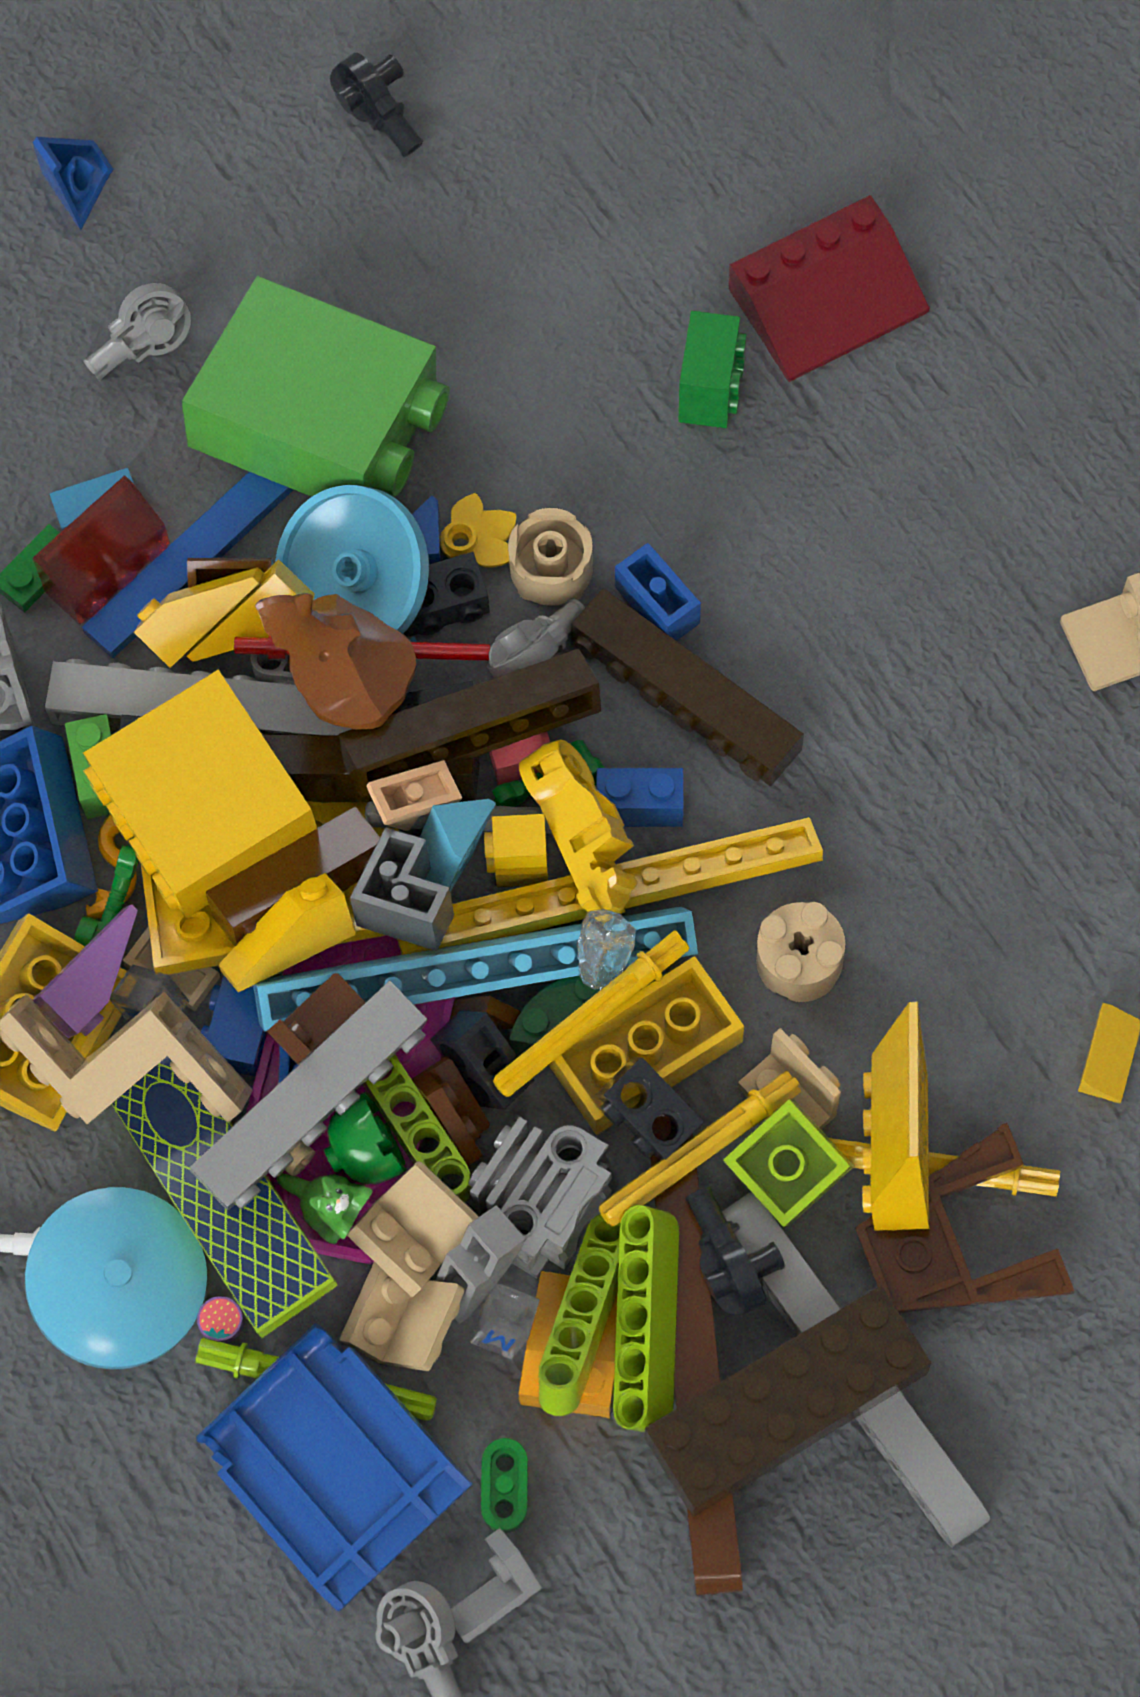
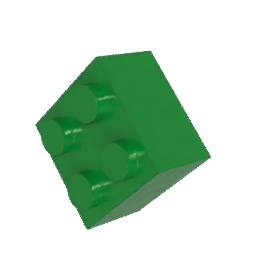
M691 310L679 382L678 422L727 429L729 413L737 414L740 397L739 386L740 379L743 378L747 339L746 333H739V316Z

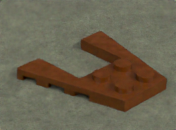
M1008 1123L1002 1124L995 1132L979 1143H975L962 1152L955 1160L929 1176V1229L875 1231L872 1216L855 1227L877 1287L882 1285L899 1313L1070 1295L1075 1292L1058 1248L972 1280L940 1198L1024 1167Z

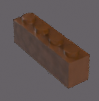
M353 807L206 891L212 917L232 944L236 946L247 933L255 930L256 923L285 892L301 885L305 880L326 873L342 892L357 883L380 837L359 810Z

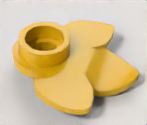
M476 493L468 495L459 500L452 508L451 523L443 529L440 535L441 550L449 559L474 552L477 564L482 567L492 568L509 563L508 544L506 541L515 527L516 514L504 510L484 511L480 497ZM457 539H465L468 542L467 545L462 547L455 546L453 543Z

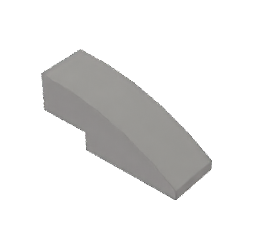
M497 1205L468 1225L461 1244L446 1254L435 1280L455 1283L465 1288L460 1301L459 1312L455 1317L459 1324L471 1315L510 1267L526 1240Z

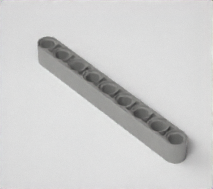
M752 1192L722 1211L727 1221L739 1224L740 1229L734 1234L747 1254L767 1246L770 1242H774L783 1257L785 1268L762 1277L759 1281L767 1297L796 1336L840 1310L771 1213ZM900 1391L856 1418L934 1528L950 1547H954L990 1521V1517L981 1501Z

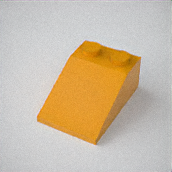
M545 1271L540 1273L520 1381V1405L541 1408L539 1403V1366L571 1275ZM617 1293L580 1404L572 1413L610 1418L614 1394Z

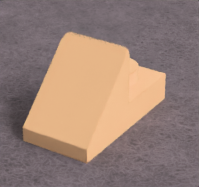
M444 760L369 782L366 786L383 823L405 831L410 830L420 816L430 814L433 805L458 803L462 799Z

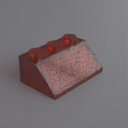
M124 475L32 559L45 593L80 625L88 617L92 618L106 605L107 600L119 589L122 590L147 563L156 559L167 548L170 541L165 524L132 481Z

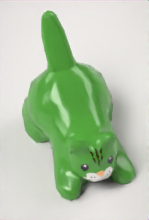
M284 1173L276 1178L277 1182L286 1191L300 1199L304 1221L313 1230L318 1231L324 1240L332 1244H336L339 1238L344 1239L347 1236L357 1215L373 1191L371 1188L352 1183L346 1177L336 1174L316 1177L312 1181Z

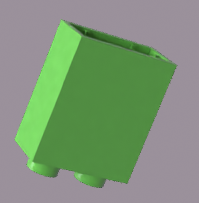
M256 276L182 400L187 445L192 449L311 497L328 488L342 485L365 486L397 496L409 477L414 461V450L406 446L417 427L430 433L437 428L447 407L450 388L436 380V346Z

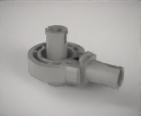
M150 283L134 289L122 302L119 309V317L107 326L112 333L110 335L111 339L88 358H85L83 362L93 375L95 374V377L101 381L104 376L126 358L129 360L133 358L139 364L149 355H162L174 350L184 341L190 329L191 316L186 303L176 290L165 284ZM159 304H163V305H166V306H168V307L165 308V307H163V306H160Z
M572 598L566 601L550 617L538 616L534 620H522L500 633L489 651L487 669L493 678L548 660L556 652L562 651L566 647L567 635L572 631L571 624L585 609L584 605Z
M420 1581L407 1582L388 1592L382 1598L377 1610L378 1628L376 1630V1640L379 1647L384 1652L391 1653L396 1659L404 1662L411 1677L418 1676L419 1679L424 1678L432 1697H464L450 1666L453 1664L452 1660L457 1658L458 1655L452 1643L455 1634L454 1617L446 1599L433 1586ZM406 1605L407 1607H406V1609H405V1611H404V1614H402V1613H403V1608H404V1606Z

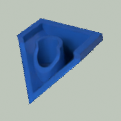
M36 137L33 141V146L41 172L79 229L82 230L107 179L114 169L94 140Z

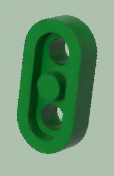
M501 1438L491 1442L482 1455L481 1513L484 1522L490 1529L496 1531L500 1528L504 1533H510L520 1528L527 1517L528 1458L525 1449L520 1443L513 1439ZM500 1458H511L514 1461L513 1468L507 1472L500 1471L497 1468V1462ZM501 1503H509L513 1507V1513L507 1518H501L496 1514V1508Z

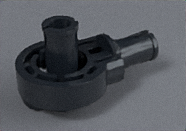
M354 52L338 63L330 75V85L335 92L338 102L346 112L351 113L357 120L368 122L374 131L384 130L403 157L411 155L420 148L423 140L419 138L403 117L404 104L402 102L397 103L387 87L404 76L403 68L391 54L373 66L363 55Z
M711 1186L690 1194L685 1200L689 1204L703 1232L700 1236L701 1240L698 1242L702 1251L699 1264L713 1299L722 1311L736 1316L746 1314L765 1305V1295L759 1279L785 1268L783 1257L776 1244L770 1242L767 1246L747 1254L734 1234L740 1229L739 1224H733L732 1221L726 1220Z

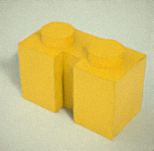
M544 814L492 816V832H484L487 873H495L497 887L528 886L548 881Z

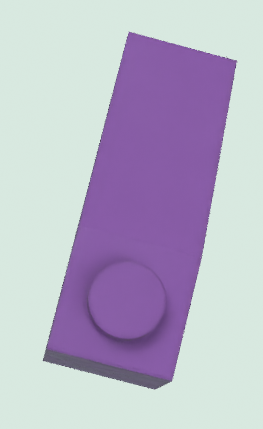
M132 904L122 909L33 999L36 1005L67 1038L73 1037L79 1032L87 1036L104 1019L99 1012L109 1002L138 911Z

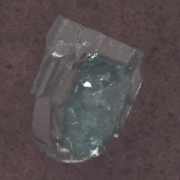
M600 909L588 912L583 920L582 930L577 942L578 972L582 982L592 989L604 988L625 970L635 946L636 929L619 913Z

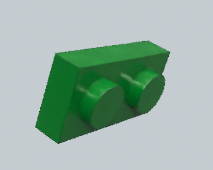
M48 524L0 573V593L25 613L81 556L79 547Z

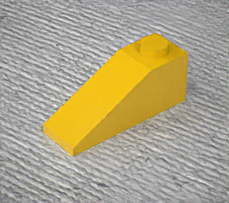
M278 559L264 572L260 582L188 651L187 657L192 662L232 651L234 650L235 637L268 638L269 635L265 632L255 607L259 600L275 595L294 596L303 593L312 594L314 600L315 593Z
M256 567L169 593L160 603L153 598L137 614L141 621L134 633L171 668L260 582L264 572Z
M326 873L307 879L301 885L285 892L256 923L255 930L247 933L218 964L220 971L236 991L240 992L356 935L344 893Z

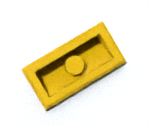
M1102 1003L1078 1092L1121 1104L1140 1033V1019L1113 1005Z

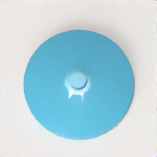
M342 485L328 488L317 493L300 506L289 520L280 538L275 562L279 559L315 593L314 599L324 595L337 594L353 605L374 614L381 621L402 634L417 616L427 590L429 577L428 552L423 534L415 518L393 496L375 488L358 485Z
M109 1187L89 1191L74 1197L59 1207L45 1221L35 1236L28 1254L25 1270L27 1302L33 1319L43 1335L66 1356L80 1363L104 1369L137 1367L158 1359L174 1348L193 1326L199 1309L203 1305L207 1285V1267L203 1248L180 1212L168 1202L153 1194L124 1187Z

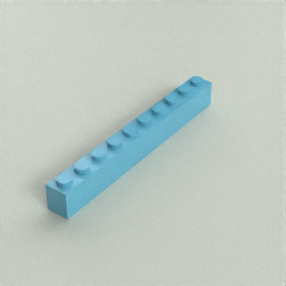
M680 906L617 917L608 923L599 920L438 948L437 951L427 950L267 978L253 985L259 1025L266 1031L279 1019L284 1021L334 973H338L365 1003L386 983L391 981L414 1005L628 967L637 960L636 954L642 951L646 954L674 930L689 945V951L681 957L697 955L698 950L692 911Z

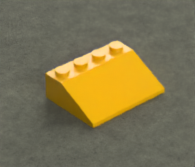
M29 913L19 919L0 951V1019L26 993L33 1000L85 946ZM121 967L119 968L109 1002L99 1012L104 1019L87 1036L79 1032L77 1035L67 1038L85 1059L108 1040L125 1010L120 1006L126 1008L141 979ZM0 1037V1106L54 1132L57 1131L67 1113L60 1102L62 1096L51 1084L44 1085L32 1073L30 1069V1064L32 1063L20 1050L15 1052L10 1049Z
M909 1002L872 1053L871 1072L863 1073L864 1098L871 1099V1109L863 1110L864 1136H871V1147H863L864 1175L871 1174V1186H863L862 1199L864 1213H872L875 1231L929 1229L928 1072L918 1002Z

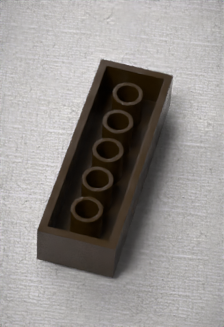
M882 1285L647 1426L645 1428V1440L694 1518L927 1375L932 1362Z

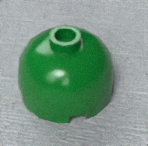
M367 1092L359 1094L360 1098L342 1115L336 1111L331 1117L327 1130L330 1146L324 1148V1152L336 1173L343 1169L354 1181L362 1184H379L406 1172L407 1169L403 1166L406 1163L388 1124H384L378 1115L373 1116L374 1113L380 1111L376 1103Z

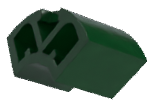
M595 972L557 980L538 992L523 1008L512 1029L509 1041L516 1055L519 1057L614 980V973Z

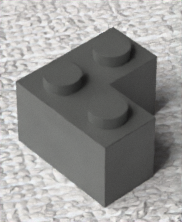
M385 827L350 900L356 926L437 951L454 917L450 888L425 880L431 869L426 839Z

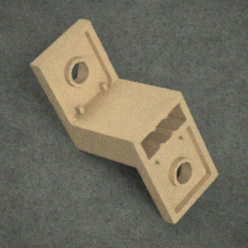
M165 992L145 1007L87 1059L84 1058L27 993L0 1019V1037L4 1043L15 1052L20 1050L32 1063L30 1064V1069L34 1076L44 1085L51 1084L62 1096L60 1102L65 1110L76 1119L81 1117L86 1124H89L166 1056L172 1060L170 1066L177 1077L184 1083L191 1081L201 1092L200 1099L206 1109L216 1117L221 1115L227 1122H230L242 1111L253 1091Z

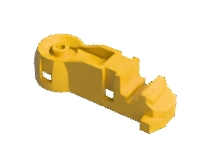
M565 740L546 743L519 762L520 775L529 793L540 805L579 891L576 897L580 905L594 918L608 923L625 912L624 906L629 901L630 892L638 884L635 876L618 870L614 862L634 845L627 838L623 829V821L615 804L595 788L591 770L580 753ZM533 768L537 769L543 777L538 780Z

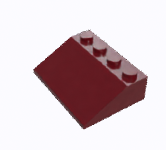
M871 195L731 263L729 266L728 289L788 382L929 313L930 310L891 224Z

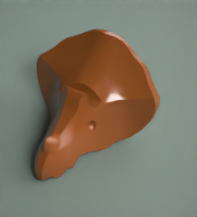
M310 593L296 594L294 596L275 595L261 599L256 603L255 607L265 632L272 637L276 647L288 650L290 655V671L295 685L320 720L335 726L355 730L374 729L382 726L405 700L409 685L416 671V656L413 646L404 634L390 627L374 614L353 605L337 594L324 595L314 600L313 595Z

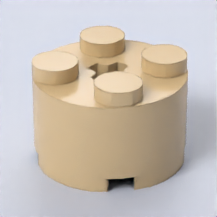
M545 508L530 513L527 519L521 524H517L512 530L508 542L511 578L519 595L525 600L548 606L565 604L566 601L572 598L579 600L589 585L593 574L592 537L586 526L584 527L576 520V516L566 510Z
M790 903L773 911L762 921L757 939V970L765 986L775 994L778 993L789 998L788 1000L795 1002L813 1001L826 995L833 988L842 972L845 953L843 929L838 920L821 903ZM795 949H801L803 952H808V954L801 956L799 950Z

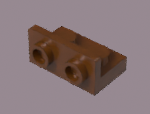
M446 1056L411 1080L465 1163L469 1166L483 1156L475 1141L481 1138L480 1133L488 1129L490 1123L454 1062Z

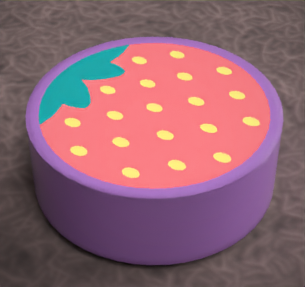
M218 1296L207 1300L201 1306L197 1315V1324L206 1339L229 1343L235 1340L241 1333L244 1318L240 1307L235 1301L227 1297Z

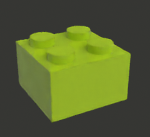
M792 1099L787 1100L723 1159L783 1227H789L854 1167L796 1101Z

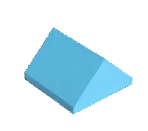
M490 799L433 805L419 837L426 839L431 866L425 880L449 887L451 892L472 858L496 802Z

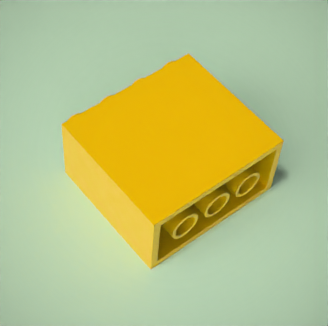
M216 670L83 752L90 766L83 770L91 783L90 785L103 806L106 805L113 817L114 823L127 841L132 838L129 840V843L146 873L151 875L157 872L151 877L171 911L179 907L186 918L209 905L206 891L317 829L312 809L219 670Z

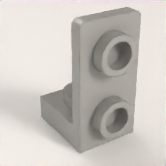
M500 1528L485 1538L494 1553V1556L488 1561L497 1576L451 1608L455 1622V1631L464 1642H469L477 1635L484 1633L492 1624L514 1608L525 1603L529 1597L542 1589L519 1550Z

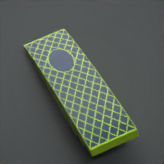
M166 1056L116 1099L112 1106L257 1334L263 1338L334 1289L338 1284L267 1175L256 1184L261 1191L252 1201L242 1209L235 1204L227 1211L190 1172V1166L234 1125L231 1121L227 1122L221 1115L216 1117L206 1109L200 1099L201 1092L191 1081L184 1083L177 1077L170 1066L172 1060Z

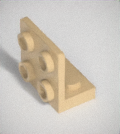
M1140 573L1127 577L1121 595L1073 611L1061 617V626L1092 691H1097L1140 675Z
M781 1028L773 1034L771 1054L744 1076L737 1086L748 1098L750 1090L755 1089L758 1091L783 1072L788 1071L792 1077L798 1080L800 1084L798 1087L802 1091L792 1100L796 1101L820 1129L824 1128L836 1117L841 1094L838 1089L840 1083L835 1075L825 1066L818 1068L808 1057L810 1052L802 1040L795 1034L788 1036Z
M418 1161L366 1211L347 1236L402 1289L413 1297L440 1267L446 1254L461 1244L468 1225L479 1218V1216L422 1162Z
M374 1262L339 1341L353 1347L379 1364L429 1371L441 1353L442 1342L451 1321L459 1312L460 1301L465 1288L455 1283L428 1280L424 1287L411 1297Z

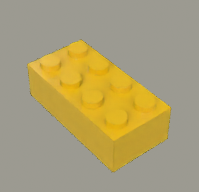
M694 956L665 974L659 982L654 981L638 991L551 1062L549 1067L594 1133L598 1135L612 1126L613 1123L600 1111L599 1107L603 1102L595 1094L632 1057H642L670 1087H673L742 1043L744 1025ZM633 1082L627 1083L621 1091L623 1104L628 1108L638 1104L641 1096L638 1086Z

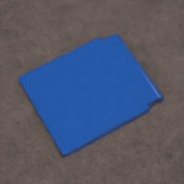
M314 1323L196 1436L197 1442L204 1443L212 1450L214 1454L211 1458L223 1466L217 1472L218 1476L315 1590L337 1612H340L473 1485L353 1347H348L344 1351L332 1336L317 1323Z

